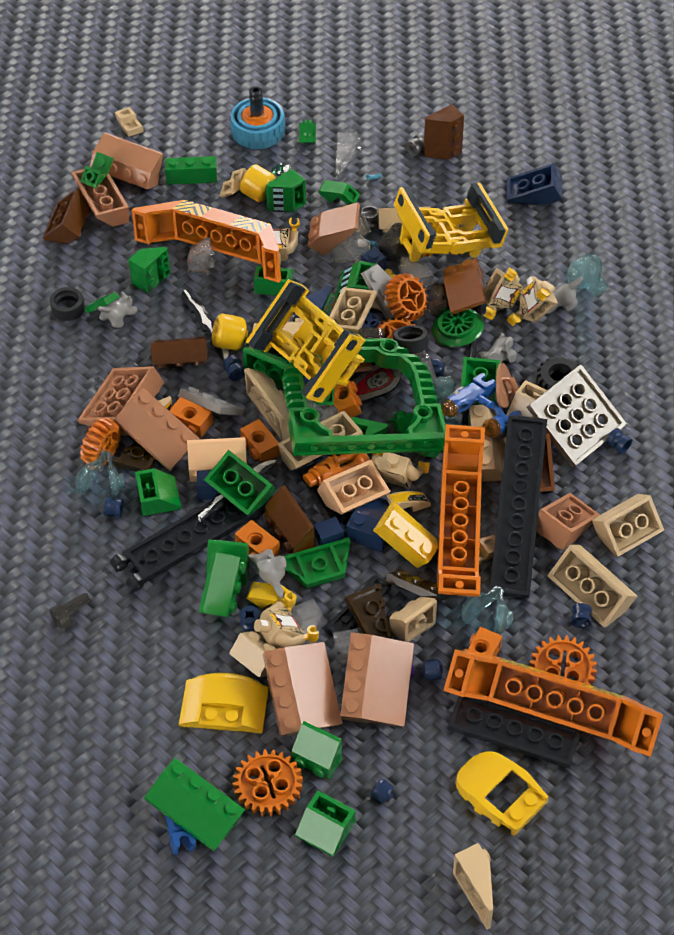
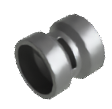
M418 133L414 136V139L406 142V149L411 155L416 156L421 150H424V134Z
M374 206L362 208V228L366 230L377 228V208Z

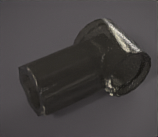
M443 283L432 285L431 302L427 304V308L434 317L450 308Z

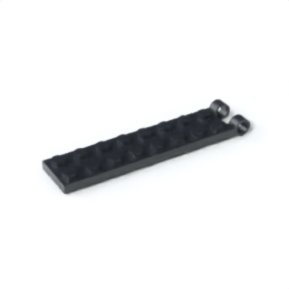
M273 496L269 498L265 505L249 516L229 501L225 504V507L200 522L196 516L205 508V505L124 552L116 554L111 558L110 565L116 572H120L131 562L138 573L129 576L126 580V585L132 592H136L149 580L208 546V539L219 540L247 524L250 520L264 514L265 506Z

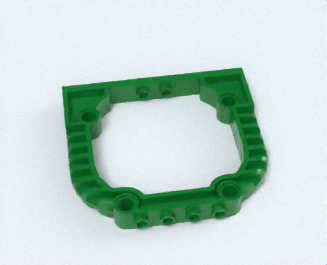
M365 339L366 341L358 353L365 359L363 363L374 362L382 368L398 369L408 378L416 403L411 426L408 427L407 434L333 436L332 430L318 421V411L314 408H309L307 398L301 393L305 387L304 375L293 365L294 363L288 362L283 372L282 383L293 456L444 451L446 425L441 405L437 402L431 373L428 371L426 364L421 362L417 355L409 354L406 348L398 346V343L393 339Z

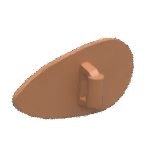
M500 363L496 376V396L499 407L506 408L512 402L514 394L519 388L515 378L511 377L507 366L504 363Z

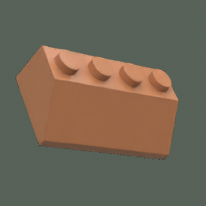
M103 133L92 152L90 167L96 152H100L114 158L109 171L110 176L145 189L158 185L163 153L114 135Z
M84 169L71 172L73 179L97 219L112 227L129 223V206L109 174L97 188L80 182Z
M144 388L126 404L113 420L169 471L188 454L187 440L200 439Z

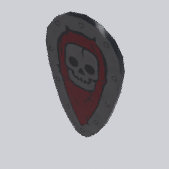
M375 365L372 367V370L365 371L353 380L358 389L355 393L359 396L361 402L388 394L399 385L401 372L398 369H387Z

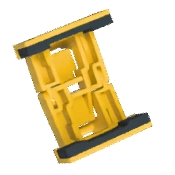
M471 183L469 192L464 200L465 205L443 207V210L439 208H419L414 201L416 198L409 187L399 188L394 202L397 216L402 223L399 241L405 246L410 255L409 259L411 262H417L420 257H431L433 253L449 254L450 252L452 255H462L464 252H469L470 256L475 258L482 249L502 247L509 229L481 183ZM478 222L482 230L473 231Z
M288 279L246 340V343L252 348L268 352L272 346L289 362L294 363L293 365L309 380L301 393L309 400L322 403L336 384L347 386L349 378L358 365L364 362L365 359L358 353L366 340L359 334L338 326L333 319L306 298L309 292L307 288ZM293 313L304 321L295 334L283 330V327Z

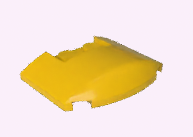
M209 673L186 680L179 726L263 733L269 687L264 686L253 678L234 673Z

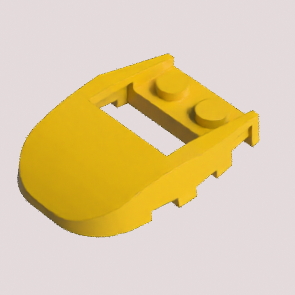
M482 752L473 756L459 770L456 777V788L459 794L475 807L474 810L479 815L483 814L491 819V822L498 827L501 825L506 826L511 830V835L513 836L548 802V795L525 769L496 752ZM513 771L527 783L529 788L504 813H501L485 797Z

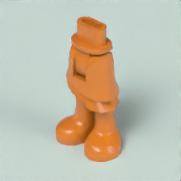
M367 454L328 456L325 460L310 468L308 473L303 475V479L309 487L314 485L320 486L323 480L367 462L370 459Z

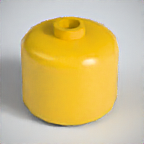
M254 164L244 174L239 190L244 195L261 203L267 198L266 185L270 181L275 180L276 177L266 169Z
M219 314L215 319L212 330L213 345L217 348L233 351L241 349L244 341L248 338L245 319L229 314Z

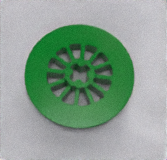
M448 309L435 319L432 325V334L443 345L460 347L472 343L481 335L484 329V321L480 314L472 309H467L453 315L450 309Z

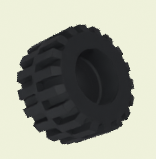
M554 356L553 359L547 358L546 361L541 362V366L537 369L535 385L548 390L558 382L555 380H561L578 367L579 364L573 362L571 358L566 359L564 356L561 358ZM575 386V392L579 395L581 393L580 387ZM562 396V402L568 405V398Z

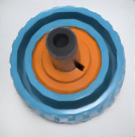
M258 86L250 88L249 98L235 105L230 115L233 139L241 146L249 149L272 147L283 138L285 133V115L282 107L271 99L263 98V91Z

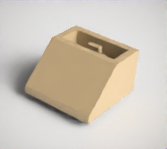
M525 380L515 393L506 415L514 411H520V416L534 418L527 409V406L547 390ZM549 406V412L553 415L556 410Z
M250 631L239 634L229 654L255 675L263 677L267 676L263 653L282 647L267 643L261 632Z

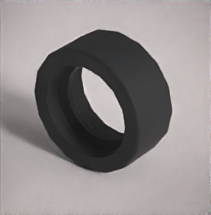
M60 288L50 297L52 314L57 319L64 321L74 320L84 312L83 294L76 288ZM64 300L77 301V304L70 308H60L57 306Z
M403 326L396 329L393 333V340L398 343V346L406 348L409 354L423 352L429 345L428 332L421 326Z

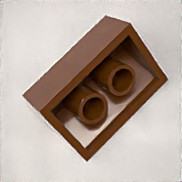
M451 104L425 117V157L449 160L462 153L464 114Z
M78 188L56 203L42 237L45 241L69 244L81 236V229L87 221L86 216L90 213L91 208Z
M206 337L154 340L151 342L152 364L157 365V368L168 367V364L174 363L176 367L186 366L187 362H193V365H203L204 361H208Z
M285 485L282 486L265 506L264 520L268 526L271 525L276 539L282 541L283 548L287 554L314 548V526Z

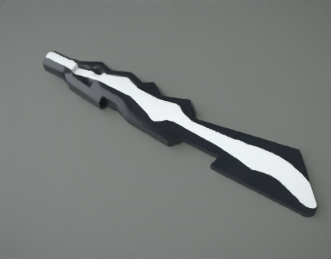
M184 290L182 295L186 299V304L191 314L194 313L202 331H206L212 338L215 321L209 318V312H206L205 307L199 303V300L194 298L188 290ZM212 339L209 340L224 361L229 356L231 350L217 348L213 345Z
M277 460L256 461L251 468L263 476L277 464ZM220 493L213 496L212 501L206 503L203 511L196 516L197 519L202 522L205 518L225 507L229 500Z

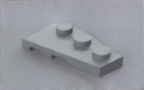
M376 264L361 273L369 290L377 291L375 300L386 320L388 318L392 319L394 313H390V308L386 307L388 303L384 300L387 297L384 294L387 290L385 286L389 284L388 281L392 278Z
M193 387L180 389L178 395L218 414L242 416L244 408L227 403L221 399L213 398L210 394L200 393L199 389Z

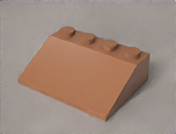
M154 366L113 368L77 421L80 424L92 427L94 422L103 417L114 420L141 389L144 388L155 397L159 393L164 381ZM121 428V432H122V435H121V436H123V435H129L126 431H124V430Z
M351 632L340 713L342 720L404 727L414 650L413 643Z
M324 642L284 647L263 653L280 738L298 734L303 721L320 729L342 724Z

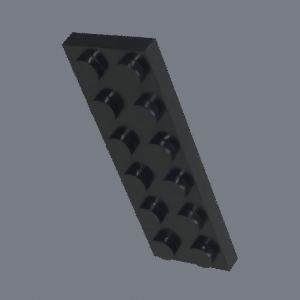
M461 696L458 697L447 726L448 730L570 769L582 733L581 730L490 701Z

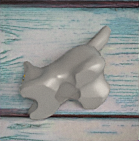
M580 276L570 284L566 283L558 286L553 292L558 304L546 314L553 312L559 306H563L567 311L574 309L578 303L575 288L581 284L584 277Z
M121 292L119 300L98 308L101 311L99 318L103 321L110 320L111 326L114 328H121L124 325L123 318L135 314L138 309L136 306H132L131 296Z
M501 332L492 348L488 352H479V355L482 359L501 360L500 363L503 361L512 363L515 361L517 353L511 348L513 338L505 337L504 333Z
M266 549L260 554H249L248 558L255 564L256 574H259L260 578L265 582L272 584L279 598L283 599L284 591L280 581L285 575L287 564L284 556L274 557L271 549Z

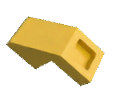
M255 581L252 582L246 598L261 609L278 601H284V598H279L272 584ZM282 586L285 597V593L289 590ZM292 593V597L290 599L297 597V595ZM285 606L286 609H289V611L292 612L293 607L290 608Z

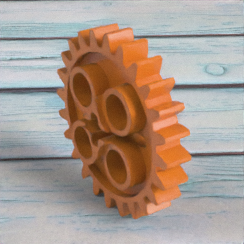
M557 635L556 641L549 637L548 644L542 641V648L536 646V653H532L531 658L533 660L529 663L530 667L560 676L562 656L565 651L567 652L565 678L573 676L578 682L591 685L590 683L595 682L593 676L597 674V670L593 669L597 666V662L592 661L595 655H588L590 647L583 649V641L576 644V637L569 641L568 635L565 636L564 640H561V637ZM555 654L559 658L557 660H553L549 658V655ZM576 657L579 659V662H571L570 658Z
M264 749L263 755L255 751L254 758L247 755L248 762L241 760V767H236L237 774L233 775V790H235V797H239V804L245 803V810L252 808L253 815L260 811L261 817L264 816L265 812H268L269 816L272 817L273 811L281 815L282 808L289 811L288 804L295 806L294 798L300 799L299 791L303 790V785L301 784L303 783V776H300L301 769L297 768V762L291 763V756L284 759L283 752L277 756L275 750L268 754L266 749ZM262 767L265 769L268 782L272 787V792L275 796L274 799L270 795L267 782L264 781V774L261 770ZM271 769H278L279 771H277V772H271L270 770H271ZM258 776L256 779H251L250 777ZM286 787L285 790H278L277 788ZM259 794H265V795H266V796L261 797V798H260V797H257V795H259Z

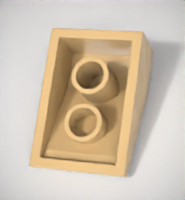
M479 843L455 854L453 875L487 930L491 928L493 914L491 858L487 850L482 849Z

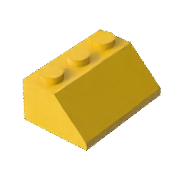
M394 501L391 502L373 530L416 568L429 563L438 549L437 538Z

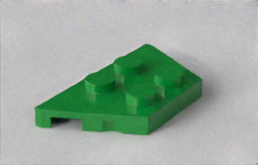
M350 538L284 556L287 562L285 571L307 589L345 578Z

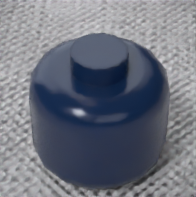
M439 359L428 361L426 366L431 373V378L438 379L444 375V363Z
M439 659L426 660L423 667H421L422 675L429 681L440 680L443 676L441 661Z
M380 779L371 790L370 795L379 803H384L386 800L389 802L394 796L392 794L394 787L385 779Z

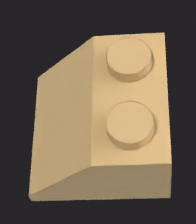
M422 596L415 601L411 600L405 608L394 612L390 616V631L400 641L409 643L436 623L437 601L434 598Z

